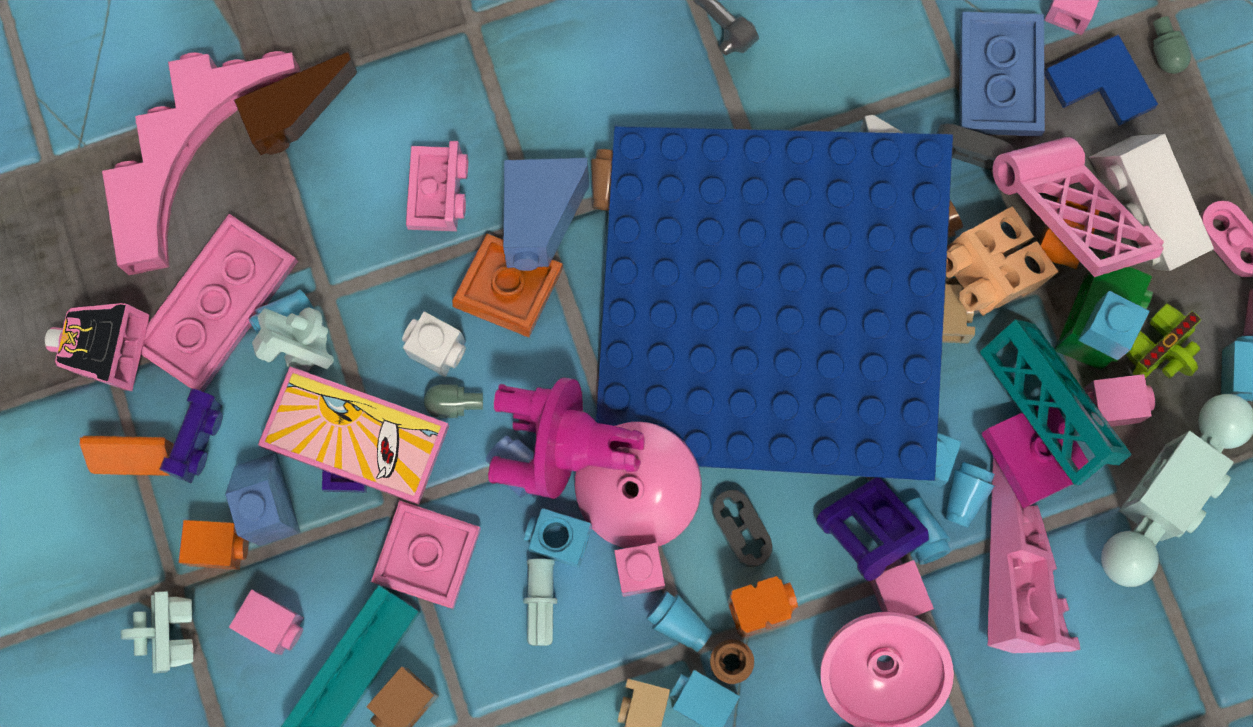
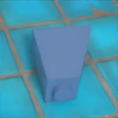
M587 158L504 160L503 249L507 268L530 271L537 267H549L589 188Z
M272 453L234 466L225 495L237 535L258 546H263L299 534V526L277 454Z

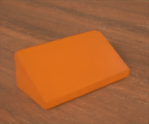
M80 437L79 444L89 471L93 474L170 476L159 470L163 458H169L174 445L164 437Z

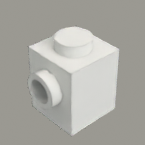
M423 312L419 320L413 319L409 323L402 338V341L405 342L403 349L409 358L446 377L451 367H457L466 350V346H464L466 341L460 330L426 312Z

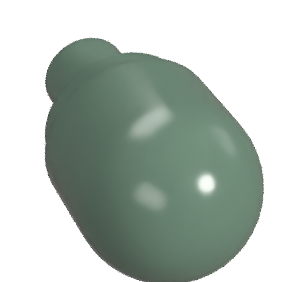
M1169 16L1155 20L1153 25L1158 38L1153 40V51L1160 68L1170 74L1184 71L1191 61V53L1185 36H1182L1181 31L1173 30Z
M458 384L435 385L426 392L424 406L427 412L434 417L458 418V416H464V410H483V393H464V387H458Z

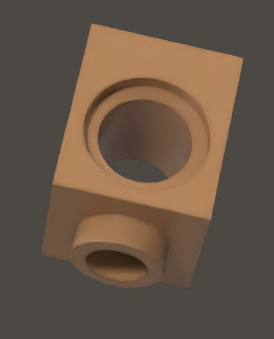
M401 666L366 707L374 713L370 721L376 727H413L439 696L412 671Z

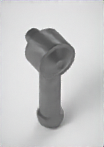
M692 0L696 5H700L724 29V41L719 46L724 55L727 56L734 51L744 53L759 40V35L752 22L740 16L736 19L718 0Z

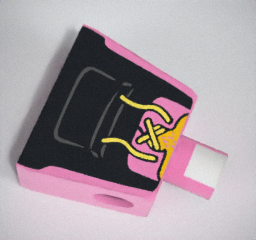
M123 303L71 308L66 313L63 328L52 327L47 331L45 346L48 351L57 352L56 366L132 392L150 315Z

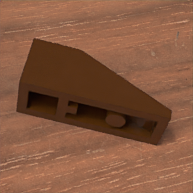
M348 52L234 100L250 140L260 155L266 153L273 155L286 150L291 142L298 140L352 80L357 71Z

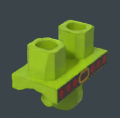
M1166 304L1155 314L1149 323L1164 338L1158 344H1155L1140 331L1131 350L1126 354L1129 360L1136 366L1132 374H1144L1146 379L1159 365L1168 359L1169 363L1162 369L1165 376L1172 378L1178 371L1184 375L1192 376L1198 370L1197 362L1193 357L1201 349L1194 341H1191L1185 348H1182L1180 345L1195 332V326L1202 319L1193 311L1185 317L1180 311Z

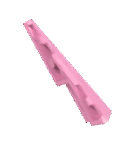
M993 456L992 473L995 475L992 485L995 487L992 490L987 646L1010 653L1073 652L1080 650L1078 637L1069 636L1063 613L1069 610L1066 598L1058 599L1053 571L1057 567L1039 507L1036 505L1022 508Z

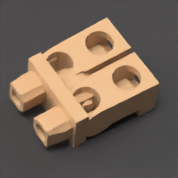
M1013 206L976 227L963 232L947 246L946 277L951 278L955 276L964 288L959 292V300L967 312L979 310L982 316H984L993 309L999 308L1021 295L1024 297L1034 292L1058 273V270L1037 241L1017 251L1034 236ZM1003 222L1013 227L1016 232V239L1006 236L1002 231L1001 224ZM1027 256L1032 257L1038 263L1040 274L1034 273L1027 267L1025 263Z

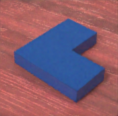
M1119 35L1053 65L1044 72L1063 108L1096 92H1100L1118 126L1155 109L1158 105Z

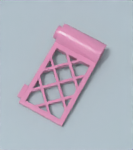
M1071 137L1056 139L1003 153L994 160L993 177L998 188L1008 195L1018 193L1094 277L1160 257L1164 249L1162 246L1164 241L1148 225L1142 226L1084 165V150L1075 139ZM1080 182L1089 193L1070 188L1069 185ZM1043 192L1058 197L1059 202L1056 203L1044 199L1039 193ZM1066 200L1087 206V212L1066 206ZM1095 209L1109 213L1116 221L1094 215ZM1063 218L1085 225L1084 231L1068 226ZM1092 228L1114 234V239L1111 240L1092 234ZM1121 238L1136 241L1141 248L1121 243ZM1089 247L1111 253V257L1100 260Z

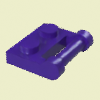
M191 388L187 398L190 405L169 458H163L159 470L191 484L194 476H199L202 473L208 457L205 448L210 436H215L219 431L223 420V413L220 412L222 405L215 400L216 397Z
M875 477L823 509L816 519L817 525L823 532L832 534L858 564V572L867 581L877 579L888 565L929 541L928 529L878 477ZM853 516L879 547L870 552L847 527L844 520Z

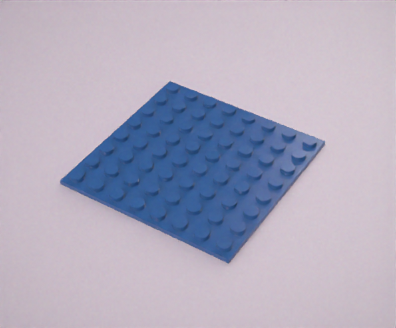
M614 126L596 422L611 426L628 422H648L662 426L672 431L686 443L699 467L935 481L953 134Z

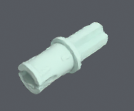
M552 559L527 560L528 598H524L523 603L528 604L527 642L533 646H547L553 642V604H557V599L553 598V565L555 560Z

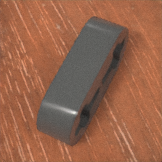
M942 124L937 131V134H953L952 158L993 171L994 160L998 155L1014 151L1013 146L1003 140L961 126Z
M737 490L722 492L713 504L712 514L716 524L734 556L741 564L747 567L761 566L769 559L772 553V541L749 499L743 493ZM729 499L732 504L739 502L742 504L743 508L739 511V517L744 525L737 527L732 517L723 518L720 513L725 508V500ZM747 530L752 540L758 541L761 539L764 546L760 549V558L755 559L752 554L745 556L742 553L741 549L745 547L746 542L741 532Z

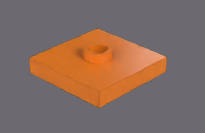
M487 233L452 300L453 307L529 338L562 272L563 263L552 259L549 267H537L530 271L507 268L503 239Z

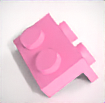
M449 141V147L411 146L406 227L408 230L457 232L458 219L465 218L466 195L460 194V179H467L468 154H462L458 141Z

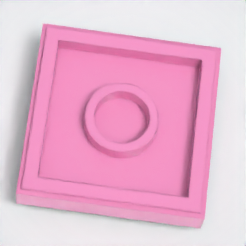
M399 500L371 582L454 610L481 527Z

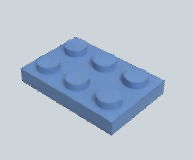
M962 12L960 16L959 126L985 135H1043L1045 131L1044 14Z

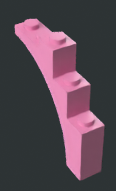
M196 52L184 54L180 57V60L168 62L176 108L166 106L154 107L149 109L147 114L135 116L143 163L123 161L117 163L114 169L102 171L117 266L125 273L134 275L169 267L167 235L171 206L187 166L197 149L217 126L238 110L234 102L235 99L300 72V67L292 52H269L263 55L262 59L247 62L240 59L230 60L218 68L209 54L203 55Z

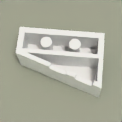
M1165 134L1130 136L1089 157L1105 187L1142 226L1148 225L1164 241L1162 245L1164 249L1160 257L1145 261L1152 269L1171 271L1214 249Z

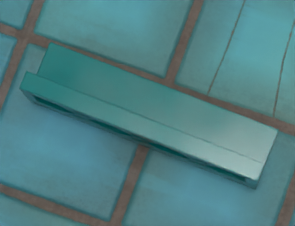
M1015 319L980 351V354L1074 485L1084 483L1105 464L1120 465L1132 455L1036 324ZM1010 341L1018 350L1016 368L1005 367L996 355ZM1027 363H1028V365L1031 367L1032 370L1026 369V364H1027ZM1010 373H1015V379H1013ZM1025 374L1036 375L1041 381L1040 401L1029 400L1023 393ZM1050 395L1056 403L1050 402ZM1033 405L1039 406L1038 412ZM1049 407L1060 408L1065 414L1064 434L1052 433L1047 426ZM1075 429L1080 436H1074ZM1057 439H1063V445ZM1073 440L1085 442L1095 455L1081 469H1078L1071 459Z
M378 585L281 727H343L421 612L386 588Z

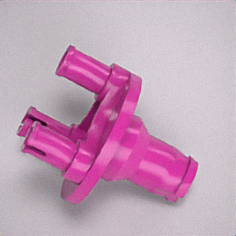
M563 377L554 384L552 389L538 387L535 391L509 387L504 384L498 386L494 397V410L500 413L514 414L513 418L519 419V421L513 422V429L536 433L534 457L529 463L494 456L488 471L489 482L521 487L525 489L526 493L555 499L564 491L572 471H579L590 465L613 470H626V472H636L639 469L641 461L635 459V454L620 452L617 449L619 447L644 450V434L637 430L630 431L622 427L597 423L588 413L583 412L582 391L577 380Z

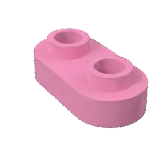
M1217 201L1212 203L1201 213L1200 217L1214 247L1213 250L1233 273L1241 277H1253V223L1238 206L1231 202ZM1213 220L1222 221L1225 230H1217L1213 225ZM1241 251L1248 252L1251 255V263H1246L1241 259Z

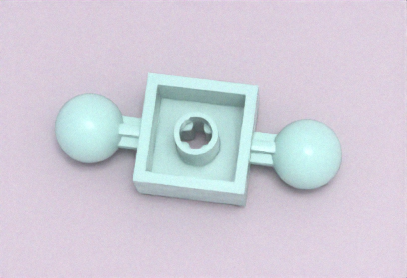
M1221 394L1209 399L1203 405L1198 418L1199 429L1202 435L1198 437L1191 431H1188L1164 446L1119 510V512L1137 524L1136 528L1133 531L1115 534L1105 543L1102 549V567L1106 575L1113 582L1125 587H1136L1148 582L1156 573L1159 564L1156 544L1159 541L1175 536L1179 538L1185 531L1192 533L1206 516V512L1202 510L1204 504L1210 496L1217 498L1231 480V477L1226 473L1234 462L1221 452L1224 449L1237 448L1245 444L1253 435V408L1245 399L1233 394Z

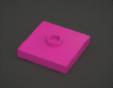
M1035 406L1034 408L1038 412L1039 406ZM1049 407L1047 426L1052 433L1064 434L1065 420L1058 408ZM1023 412L981 433L1023 509L1073 485ZM1057 439L1063 445V439ZM1073 440L1071 459L1077 468L1081 469L1088 463V460L1077 441Z

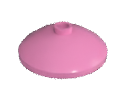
M628 422L617 425V427L630 431L637 430L644 434V450L619 447L617 449L620 452L635 454V459L640 460L641 465L636 472L613 470L591 465L576 471L575 494L579 509L586 522L591 523L592 529L604 540L616 546L629 548L657 543L658 547L680 535L689 526L698 510L702 492V480L698 463L686 443L672 431L662 426L648 422ZM628 481L638 485L639 493L637 496L633 497L627 494L625 486Z
M876 612L850 621L835 633L824 650L820 666V677L823 693L829 705L849 724L855 727H918L934 717L946 703L952 689L954 671L951 655L946 643L931 626L907 614ZM888 655L892 657V659L888 662H880L879 660H877L880 656Z

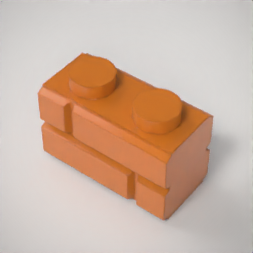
M777 576L759 581L755 587L750 584L732 590L727 601L737 633L742 638L761 632L764 628L770 629L785 624L791 619L792 611L798 608L791 583L783 584L782 580Z

